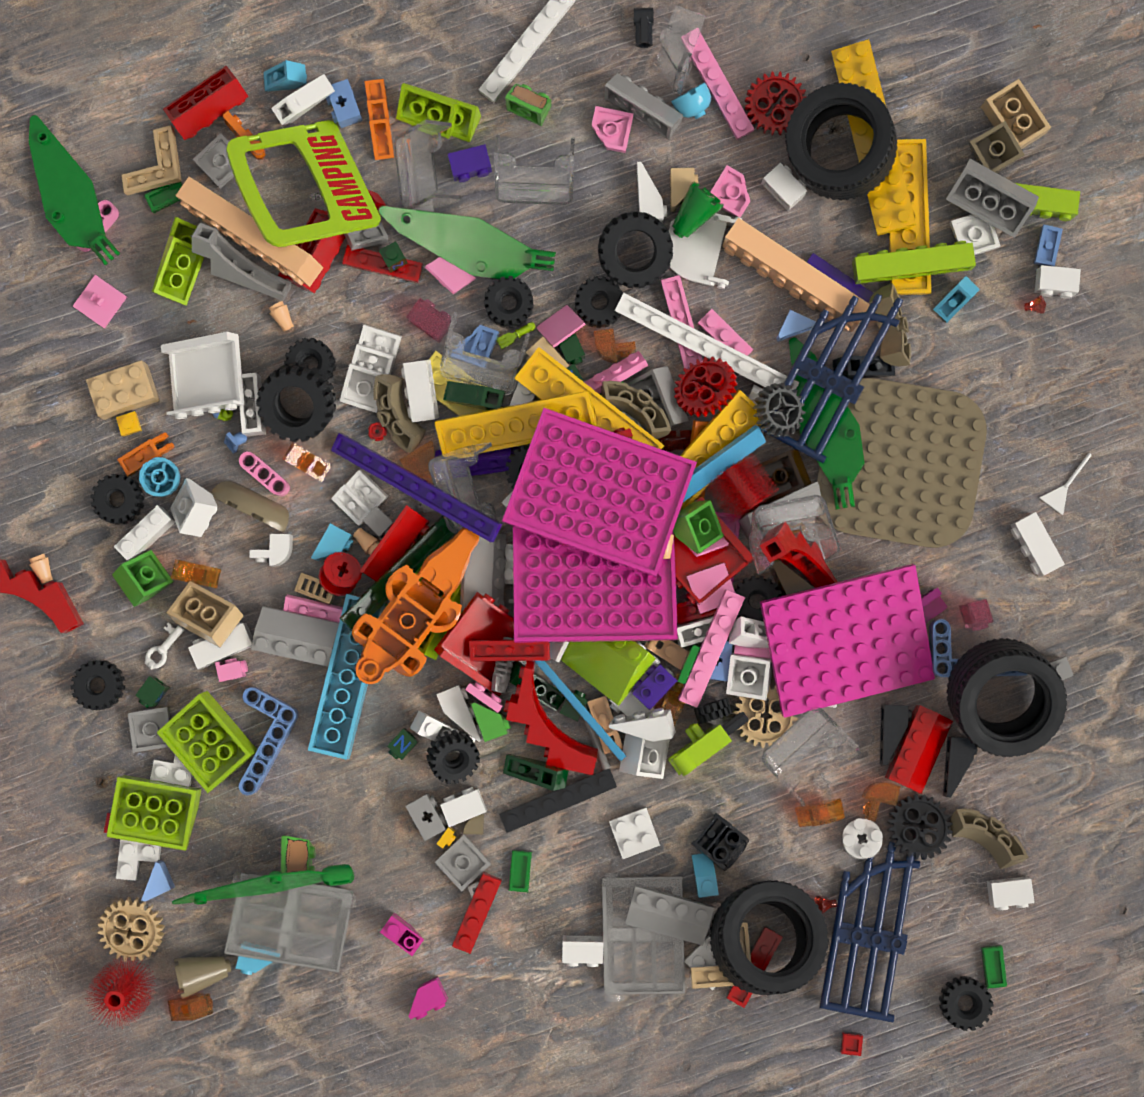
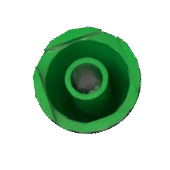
M694 181L691 183L672 225L674 228L673 232L680 238L684 236L688 238L724 206L706 188L699 189L698 186L700 184Z

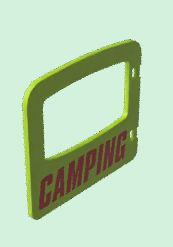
M326 120L305 126L299 125L262 132L252 136L246 135L234 138L228 142L226 153L236 183L258 229L269 244L277 247H286L369 229L380 224L381 217L338 126L333 121ZM316 129L317 132L308 134L307 130ZM258 139L260 141V143L250 144L249 142ZM294 144L316 181L327 208L329 220L286 230L278 228L256 187L245 153L274 146Z

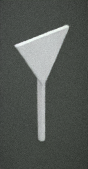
M1091 453L1086 455L1065 485L1039 497L1061 515L1064 513L1068 487L1089 460Z

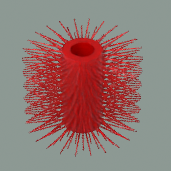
M748 458L746 461L744 459L741 463L732 465L721 476L718 475L719 477L715 478L714 489L718 490L720 493L719 497H722L726 505L727 503L730 505L729 510L733 516L737 517V520L740 515L742 518L746 513L748 514L760 505H764L762 503L766 502L765 499H769L770 492L771 496L773 494L771 488L769 490L767 485H765L766 480L764 477H761L762 474H757L755 471L756 467L754 466L753 468Z
M125 958V969L121 968L122 960L119 966L116 964V967L115 965L112 967L111 964H108L111 969L106 968L105 970L103 967L102 972L104 974L100 979L99 977L94 978L97 981V987H94L92 991L97 990L94 995H90L93 997L97 996L98 998H85L96 999V1001L101 1002L100 1007L98 1006L97 1008L101 1010L100 1014L106 1008H109L104 1018L107 1015L111 1017L113 1015L112 1012L115 1014L116 1011L117 1024L120 1018L119 1012L122 1013L121 1019L124 1017L123 1021L128 1017L132 1019L131 1014L134 1017L138 1016L137 1012L142 1014V1011H140L143 1009L142 1006H145V1010L147 1006L145 998L151 994L148 993L146 996L145 992L151 988L144 986H155L143 983L149 981L143 979L146 976L145 973L143 976H139L146 968L137 976L135 972L139 965L135 970L130 967L131 971H129L128 958L127 968Z

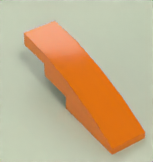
M384 79L364 81L375 160L394 158Z

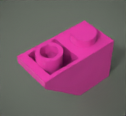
M393 913L380 931L381 934L411 956L414 955L424 941V938L396 913Z
M438 976L419 986L409 1013L410 1020L413 1018L419 1020L427 1015V1011L433 1008L437 1011L446 1006L445 1002H447L448 996Z

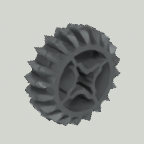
M774 383L763 388V391L758 393L759 397L754 400L757 405L753 409L757 410V413L753 416L758 417L759 420L756 424H762L761 430H767V435H774V437L788 436L793 434L795 429H799L801 427L799 423L804 421L801 415H804L806 412L801 408L805 405L800 403L802 396H796L798 390H792L790 385L785 386L784 383ZM776 409H784V410H782V411H780V412H779V411H776V412L774 411V410H776Z

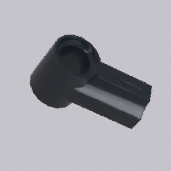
M653 7L634 8L636 47L648 48L653 45Z

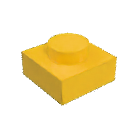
M134 411L116 417L121 436L124 437L142 431L137 412Z
M448 827L437 842V845L441 848H444L445 845L450 846L456 838L453 835L456 830Z

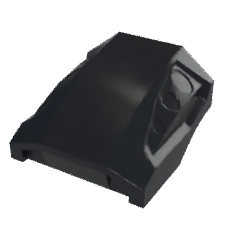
M715 813L710 824L691 844L725 872L744 852L749 839L731 823Z

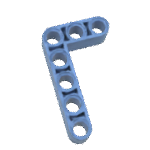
M940 619L931 622L929 625L932 669L936 677H949L958 659H952L950 624L946 620ZM938 623H941L944 627V631L941 634L937 633L935 629ZM939 643H942L945 648L942 654H939L936 650V646ZM939 663L945 665V671L942 674L937 671ZM1008 671L996 676H1024L1027 673Z
M257 687L248 688L244 691V702L274 720L239 783V790L244 795H252L260 789L299 716L295 707ZM251 691H255L258 694L255 702H252L249 698ZM269 700L275 703L273 711H269L266 707ZM287 709L293 714L290 721L284 718V712ZM277 727L283 731L281 738H277L274 735V730ZM266 745H270L273 748L271 756L265 754L264 749ZM258 762L264 767L262 773H257L255 770V765ZM247 780L252 781L254 784L252 791H248L245 787Z

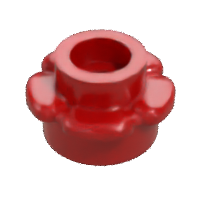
M380 422L372 423L368 427V436L372 440L381 441L387 435V429L382 427Z

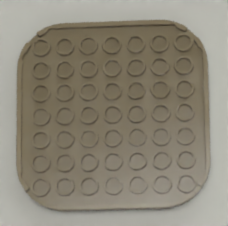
M863 378L859 384L864 386V389L856 404L851 402L848 404V408L860 425L865 462L852 483L855 507L850 506L849 493L846 490L848 508L843 509L840 491H838L840 509L835 510L832 485L819 465L816 482H818L823 506L817 509L830 527L845 534L927 548H938L954 543L965 534L973 518L987 434L986 421L981 409L972 399L958 392L874 378Z

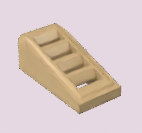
M304 573L300 574L294 591L327 604H332L335 595L328 593L326 598H323L325 592L323 587L319 596L315 595L320 584L319 579ZM306 578L309 580L304 591L301 588ZM312 581H314L316 583L314 585L312 593H310L308 591L310 589Z

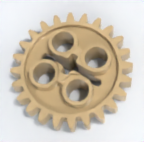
M776 685L773 689L769 686L767 694L769 699L767 713L770 714V718H766V732L764 734L762 733L764 718L760 717V715L765 712V700H760L761 708L754 710L751 707L752 701L755 700L754 698L738 697L742 702L741 704L735 703L739 710L733 711V713L737 715L740 712H744L749 719L747 723L737 729L743 730L740 737L747 735L746 742L753 739V746L760 742L761 748H764L765 743L768 744L769 748H772L773 742L779 746V739L787 741L785 735H792L789 729L796 728L792 721H796L798 718L793 716L784 718L781 710L773 712L771 709L773 702H779ZM753 719L759 721L760 725L757 730H752L749 726L750 721ZM773 721H777L779 724V729L776 732H772L769 729V725Z
M130 897L125 902L122 898H120L118 904L113 902L110 907L106 908L105 913L100 917L102 921L98 924L101 927L98 934L104 935L100 942L106 941V945L103 948L110 947V955L116 952V959L121 955L124 956V962L125 958L127 961L129 957H131L133 962H135L134 959L136 960L137 957L140 961L145 956L149 958L152 952H156L157 946H160L162 943L161 939L164 936V933L161 931L165 925L159 924L163 918L156 917L159 911L153 912V904L147 907L146 901H143L142 904L139 903L138 897L134 902H132ZM119 915L124 916L127 921L121 920ZM139 919L144 920L146 925L141 924ZM116 934L121 935L123 940L119 939ZM136 938L141 939L143 944L138 943Z

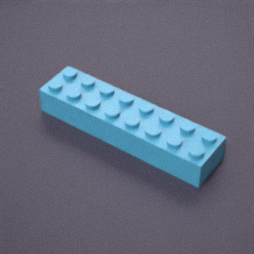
M346 594L341 616L360 597ZM384 603L372 616L378 619L388 604ZM341 619L308 751L347 760L351 756L368 684L359 680L355 669L357 661L361 658L363 646L355 641L352 631Z

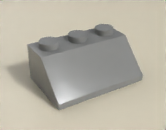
M668 366L652 369L627 383L628 386L638 390L641 389L653 398L652 400L666 414L671 429L689 421L686 413L680 408L674 397L676 395L674 391L676 386Z

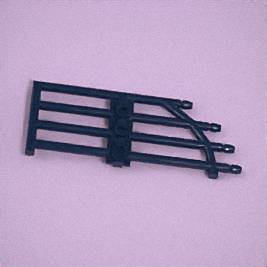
M879 294L874 296L873 302L867 311L852 313L859 299L853 295L843 314L826 323L825 319H827L829 311L823 309L784 384L785 386H791L796 375L807 379L799 395L802 396L800 403L805 402L814 384L825 390L797 441L789 436L774 438L821 463L825 462L827 457L822 452L849 402L856 404L864 389V386L859 383L889 327H897L900 323V320L895 318L899 311L898 309L903 303V299L899 297L894 301L893 307H891L887 316L875 313L878 304L882 300V296ZM872 320L883 323L853 380L843 376L842 373L869 322ZM861 321L835 371L825 367L824 365L846 323ZM835 327L818 361L816 362L808 358L807 355L817 336ZM834 393L841 397L842 400L816 449L813 450L804 444L830 395Z
M889 842L888 852L884 863L872 867L874 857L866 859L863 873L850 884L848 883L850 872L844 871L842 874L819 1007L821 1009L894 1022V1014L888 1013L898 954L905 955L908 935L902 934L912 869H919L920 861L914 860L913 854L908 858L906 857V860L894 861V851L896 849L893 846L894 842ZM904 868L894 932L882 930L892 869ZM883 872L874 928L862 926L870 877ZM861 885L854 924L842 922L846 898ZM839 942L851 945L841 1004L829 1002ZM859 946L870 948L860 1008L848 1006ZM878 950L890 952L880 1012L868 1009Z

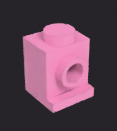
M236 658L225 660L224 665L223 662H215L219 682L246 677L245 672H248L245 660L237 661Z

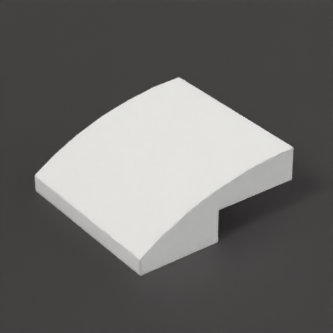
M360 469L331 499L360 526L364 522L363 519L376 506L379 508L389 496Z

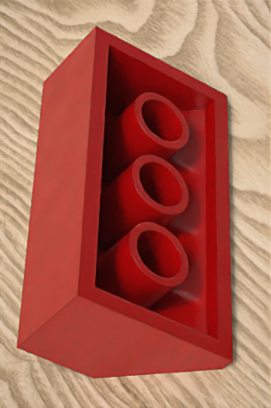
M225 66L167 105L163 110L182 138L186 140L193 138L202 128L212 125L215 119L223 117V114L233 107L243 104L249 96L234 74Z
M315 208L306 225L329 220L328 212ZM341 234L295 244L309 253L323 267L310 287L304 283L302 286L299 285L290 276H286L279 272L278 276L305 291L315 294L321 285L323 277L329 271L334 257L339 253L340 246L346 238L345 235Z
M406 505L360 571L377 581L417 541L419 536H422L430 528L428 526L429 521Z
M915 705L911 722H908V727L900 740L884 778L922 794L953 721L926 707Z

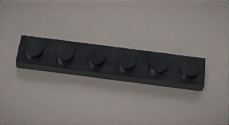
M609 768L499 815L506 833L614 789L617 785Z

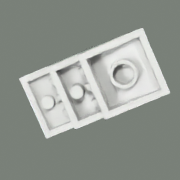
M366 324L363 325L359 343L356 345L352 363L348 368L340 402L375 413L378 412L376 400L373 398L375 377L381 374L391 375L401 342V335Z

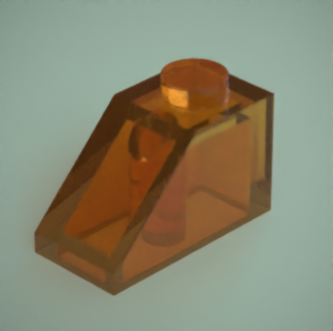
M209 993L196 994L184 999L177 998L168 1001L171 1021H193L213 1014V1002Z

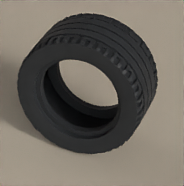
M843 82L834 83L833 85L828 84L809 93L806 98L804 97L799 102L798 107L793 110L794 112L790 116L791 119L788 121V127H786V151L796 174L809 190H812L815 194L818 193L821 197L824 196L832 200L856 199V197H862L863 194H868L871 190L873 191L889 175V171L895 162L897 136L888 109L874 92L872 93L863 86L859 87L857 84H844ZM840 115H852L866 121L873 129V142L868 154L858 164L844 170H830L818 165L812 159V139L819 127L827 120Z
M1009 638L987 640L969 649L958 659L954 669L951 670L948 678L949 683H947L948 689L946 690L950 712L971 743L975 744L979 749L981 748L984 752L987 751L991 755H1000L1002 757L1026 755L1046 745L1056 735L1063 723L1065 712L1067 711V694L1064 682L1061 680L1062 678L1040 652L1029 644ZM1008 671H1020L1033 677L1035 685L1034 697L1030 706L1022 715L1014 720L1003 723L989 722L978 716L977 699L979 693L991 678Z
M778 880L756 882L742 887L726 897L714 914L712 927H710L711 934H709V937H711L710 945L713 959L715 958V964L718 965L723 976L727 977L728 981L732 982L734 986L739 987V989L759 995L788 993L808 984V981H811L813 976L817 975L818 970L821 969V964L824 963V958L827 955L826 949H828L829 942L827 938V924L824 921L825 917H823L822 911L819 910L818 904L814 902L815 900L810 898L808 893H805L804 890L799 889L796 885L792 886L791 883L778 882ZM758 904L771 905L784 912L792 922L796 933V948L793 957L784 968L775 973L766 972L754 966L744 954L740 942V929L743 919Z

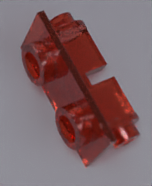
M680 430V437L676 436V431H671L668 435L659 438V442L664 445L661 450H685L690 445L692 430Z

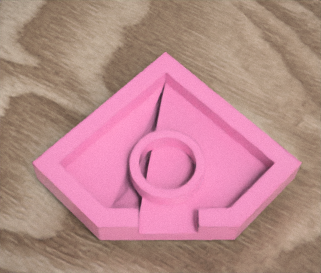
M595 106L592 129L607 150L626 153L633 113Z
M727 165L712 188L711 193L721 201L720 203L724 204L722 207L724 211L734 217L741 218L750 203L743 174Z
M473 681L469 683L465 689L467 692L497 713L500 712L504 706L501 703L502 699L486 691L487 688L478 682Z

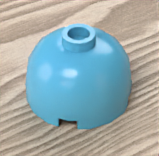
M702 83L671 102L676 111L683 114V117L690 118L694 116L695 119H698L706 114L704 110L710 105L711 94L706 83Z
M152 458V460L143 464L139 472V481L145 492L155 497L171 495L180 484L181 475L178 467L166 458Z

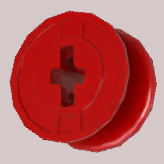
M335 552L324 561V565L321 567L318 575L319 582L328 593L336 596H345L354 590L356 584L361 579V565L351 554ZM340 571L343 572L341 577L338 576Z

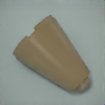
M224 956L174 959L175 964H179L175 966L179 989L184 991L181 994L182 999L228 977V972L232 971L229 959L225 960Z

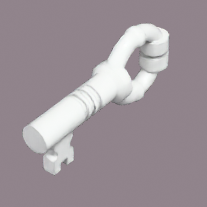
M167 623L168 627L165 626L164 629L169 631V637L161 646H154L147 651L145 664L151 670L165 664L167 650L184 631L181 626L178 625L176 628H173L170 623ZM154 651H158L162 655V659L157 664L150 658Z

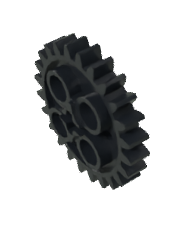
M915 794L912 799L910 796H907L905 801L902 799L898 801L900 806L894 805L893 809L895 812L889 813L893 819L887 821L888 824L892 825L887 831L893 832L889 839L896 840L893 846L900 845L899 853L907 851L906 857L908 858L913 854L914 860H917L919 856H921L922 860H926L927 855L931 859L934 857V852L937 855L941 854L940 848H947L944 842L951 841L947 835L953 833V831L948 829L953 823L946 820L950 815H944L946 807L940 809L939 805L941 802L939 801L934 804L933 797L926 800L925 794L920 799ZM908 811H912L914 813V820H910L908 818ZM928 814L934 817V824L928 822ZM903 822L913 826H903ZM920 823V827L936 828L937 832L930 829H923L920 831V828L915 827V825ZM906 830L912 833V840H908L905 837ZM925 834H929L932 837L931 844L925 841Z

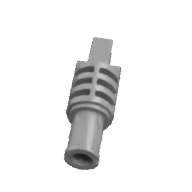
M504 637V638H503V640H510V639H512V638H509V637ZM514 661L495 662L496 665L492 676V691L505 693Z

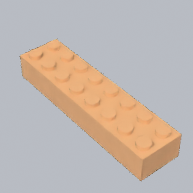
M191 177L187 178L176 194V197L181 200L180 205L193 216L199 217L207 225L219 229L221 234L226 237L229 236L236 244L241 247L244 246L253 255H258L270 266H275L278 271L286 276H290L299 285L302 286L304 283L310 287L323 269L309 253L296 245L277 247L269 244L258 229L253 217Z
M740 218L736 220L724 239L722 247L725 248L724 251L727 254L737 256L741 259V263L747 267H754L759 275L764 278L769 277L777 287L781 289L784 287L790 291L789 294L796 299L801 298L812 310L817 309L822 312L825 309L829 311L827 317L829 321L843 314L853 295L858 297ZM858 297V303L854 306L852 313L866 312L870 304ZM860 321L847 322L843 330L853 332Z

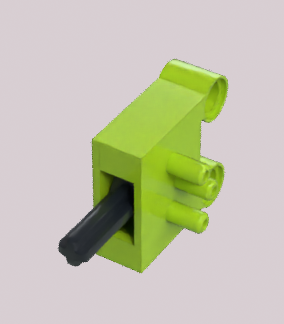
M740 712L724 725H712L704 732L698 723H693L685 730L691 742L671 755L667 760L678 775L682 774L685 776L732 742L729 735L749 721L747 715L744 712Z

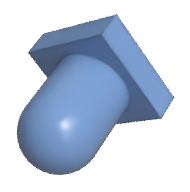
M229 432L225 436L224 443L234 454L237 452L238 446L247 441V436L242 434V432H238L235 435Z

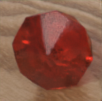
M1040 295L1033 301L1024 303L1025 311L1032 310L1044 314L1046 302L1043 296Z
M822 896L815 897V903L818 904L822 914L830 908L837 907L835 899L829 900Z

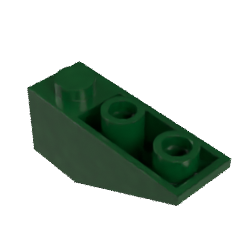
M447 381L443 400L482 410L502 408L505 392L485 386Z
M518 661L513 662L509 680L516 687L517 684L522 683L519 673L521 666H524ZM534 673L535 691L539 701L557 711L565 700V696L558 688Z

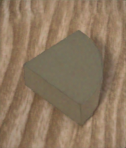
M484 814L471 818L465 825L463 834L483 835Z

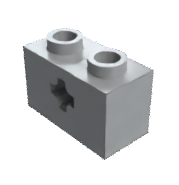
M428 793L405 806L424 841L447 829V821L444 814H439L436 808L439 805L433 795L430 796ZM425 811H427V813L433 814V816L431 817L432 821H430L429 819H424V816L426 815Z

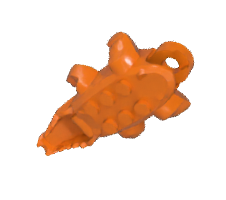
M463 527L453 539L425 559L420 572L415 574L408 565H405L389 577L386 583V595L390 603L378 619L372 615H362L352 630V636L355 641L363 646L361 658L357 661L355 667L359 680L366 684H375L383 678L385 672H389L392 669L401 675L411 677L423 668L427 658L418 648L429 632L442 633L454 627L459 619L462 605L457 604L455 601L452 602L450 597L463 579L471 553L479 542V535ZM440 591L443 592V595L441 597L438 596Z

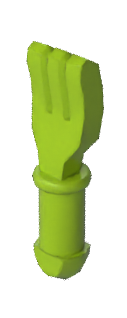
M529 322L520 329H516L513 333L502 335L496 341L502 350L512 345L517 337L521 338L526 333L533 331L536 325L533 322Z

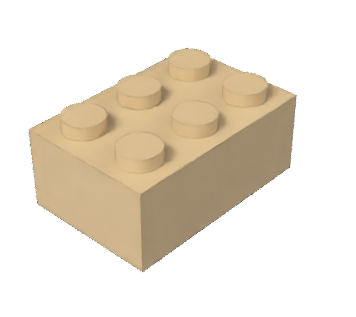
M1019 79L987 98L981 106L994 127L1006 121L1021 149L1044 136L1051 128Z
M142 360L86 379L97 415L103 420L160 401L148 364Z
M191 581L166 612L176 624L219 648L243 617V614L234 604Z

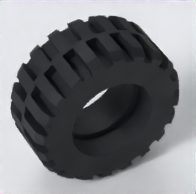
M638 211L622 213L614 217L604 227L598 243L599 261L607 276L620 286L623 285L632 289L636 287L645 288L644 286L647 285L651 286L655 281L661 279L670 267L671 259H673L671 235L659 219L648 213ZM631 231L645 233L650 237L654 245L652 259L641 268H629L622 264L617 256L619 240L623 235Z
M291 363L289 366L286 364L280 366L264 380L258 390L257 395L259 398L256 400V406L260 407L257 411L259 417L264 418L262 424L265 427L269 426L271 428L269 432L273 435L279 434V438L282 440L290 438V442H297L299 439L301 442L308 441L310 437L315 438L329 424L336 410V404H334L336 394L332 393L334 389L332 383L328 384L326 382L328 377L325 374L321 376L318 373L319 369L316 367L309 369V364L302 363L298 366V363ZM285 387L301 388L310 396L313 402V413L309 417L297 418L284 410L280 401V393Z

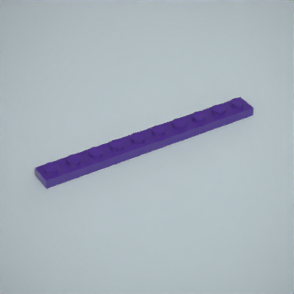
M338 433L331 449L332 452L487 541H495L502 526L501 523L345 434Z

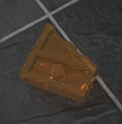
M432 440L400 459L401 464L406 470L432 485L437 484L436 472L433 466L435 452Z

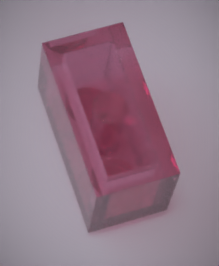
M420 298L406 318L410 323L440 343L453 325L452 320H450L451 316L443 310L441 312L436 310V305L430 300L426 299L424 301Z
M987 599L959 606L965 629L972 628V631L989 628L988 624L994 622Z

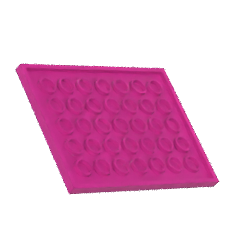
M543 408L502 522L657 577L697 462Z
M513 526L514 643L677 640L674 538L670 555L671 559L662 560L657 577L579 549L567 545L562 546L559 542Z
M914 564L760 601L781 714L784 718L935 679L917 571Z

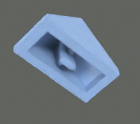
M790 310L776 338L777 342L812 330L816 321Z
M159 860L155 862L141 899L145 902L175 888L164 861Z

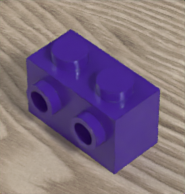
M486 144L448 153L454 181L466 182L471 177L478 176L481 178L488 176L492 172Z
M661 664L657 667L653 665L646 672L648 676L643 681L640 679L634 685V691L631 693L648 710L677 682Z

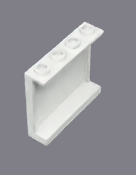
M223 332L161 345V353L169 354L174 411H168L167 415L175 416V419H186L187 415L191 414L192 416L204 415L203 412L219 413L220 409L236 410L237 406L245 405L238 334Z

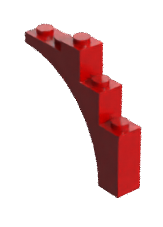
M786 521L770 529L759 546L770 563L778 558L790 562L807 577L815 588L837 583L836 578L824 561L825 556L815 540L808 544L801 531L796 534L792 533Z
M0 559V593L18 596L39 607L54 622L60 633L67 634L84 624L63 583L51 581L46 583L43 589L34 571H26L24 569L15 574L16 577H14L6 560Z
M526 661L525 667L521 666L519 673L522 683L517 684L516 693L511 695L510 701L506 700L504 712H507L506 720L526 724L524 735H527L526 743L546 747L544 757L547 758V766L593 775L598 749L570 738L548 718L540 705L535 691V661Z

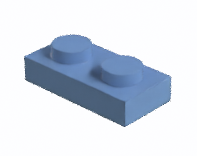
M1049 225L1041 227L1034 264L1055 266L1063 231L1062 228Z

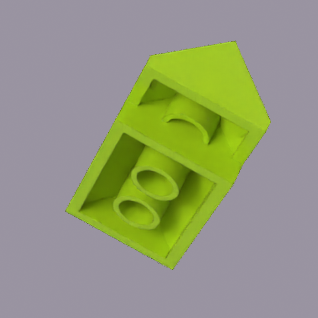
M405 83L401 85L396 115L397 120L448 139L454 136L467 142L472 140L481 118L478 106Z
M175 217L152 292L187 306L204 256L192 252V235L198 226Z

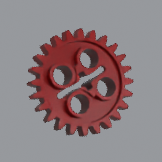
M772 71L769 78L766 74H763V80L757 77L756 84L751 83L750 88L752 90H747L749 97L745 98V102L748 103L745 105V110L749 111L747 113L748 118L753 117L751 124L758 123L757 130L763 127L764 134L767 130H771L772 136L775 131H778L779 136L783 130L787 133L786 127H788V121L791 119L790 116L793 114V110L798 107L799 102L804 97L806 98V96H803L806 89L800 90L802 83L795 84L796 77L789 80V73L782 77L781 71L778 76H775ZM776 87L779 90V92L772 93L770 91V88ZM787 90V93L781 98L780 103L777 104L772 110V113L768 117H766L765 115L771 110L773 103H776L781 94L783 93V91ZM792 99L794 104L789 105L785 100ZM758 103H766L767 108H760ZM780 114L783 119L777 120L773 115Z
M704 357L703 362L697 359L696 365L689 363L690 369L683 368L685 374L678 375L681 381H675L678 387L674 388L676 393L674 397L680 408L685 413L688 412L690 416L695 414L697 417L701 413L704 417H707L708 412L715 415V409L722 411V405L728 406L726 400H733L731 393H736L734 386L738 385L735 380L737 376L732 367L726 361L723 362L721 358L716 361L714 357H711L710 361Z

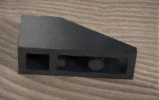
M852 355L842 375L853 379L865 356ZM874 356L863 378L896 376L895 366L884 362L880 356ZM842 357L832 360L833 371H835Z
M881 704V765L889 763L908 727V722H911L912 713L911 710H908L909 706Z
M947 736L943 786L944 797H952L974 760V755H977L978 747L971 743L968 738Z

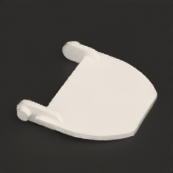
M716 213L688 238L677 236L673 232L674 228L672 225L674 220L671 221L669 228L673 242V259L670 262L671 270L686 280L709 286L716 284L718 285L717 288L725 289L729 281L714 277L726 225L733 226L740 217L731 219L729 216Z

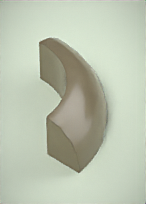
M893 283L881 287L871 296L869 304L873 302L872 300L876 294L882 296V300L878 304L875 313L887 316L891 307H893L894 301L899 297ZM901 307L895 316L896 319L900 320V323L897 327H889L881 342L880 358L884 362L898 367L910 365L911 344H907L906 335L909 332L906 316L902 317ZM877 322L878 329H880L883 323Z
M390 374L377 375L374 381L373 398L376 400L379 421L382 427H386L392 436L391 439L403 450L411 453L420 444L426 430L416 422H412V419L408 416L402 395L404 379Z
M617 381L602 382L601 396L620 411L636 419L642 428L654 438H662L671 432L666 414L652 400L653 398L641 389L638 390L628 386L627 383Z
M233 481L221 482L211 491L215 499L249 516L252 515L253 518L282 532L285 531L289 520V513L284 506Z
M956 809L952 814L950 821L953 823L950 826V830L953 831L952 837H964L979 843L990 852L1000 869L1014 866L1029 858L1015 835L1012 836L1004 828L1005 825L992 816L989 818L980 814V811L972 809Z

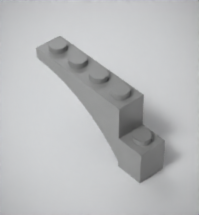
M202 223L196 228L192 235V252L210 258L212 275L284 301L291 289L290 281L264 270L243 256L222 237L219 229Z

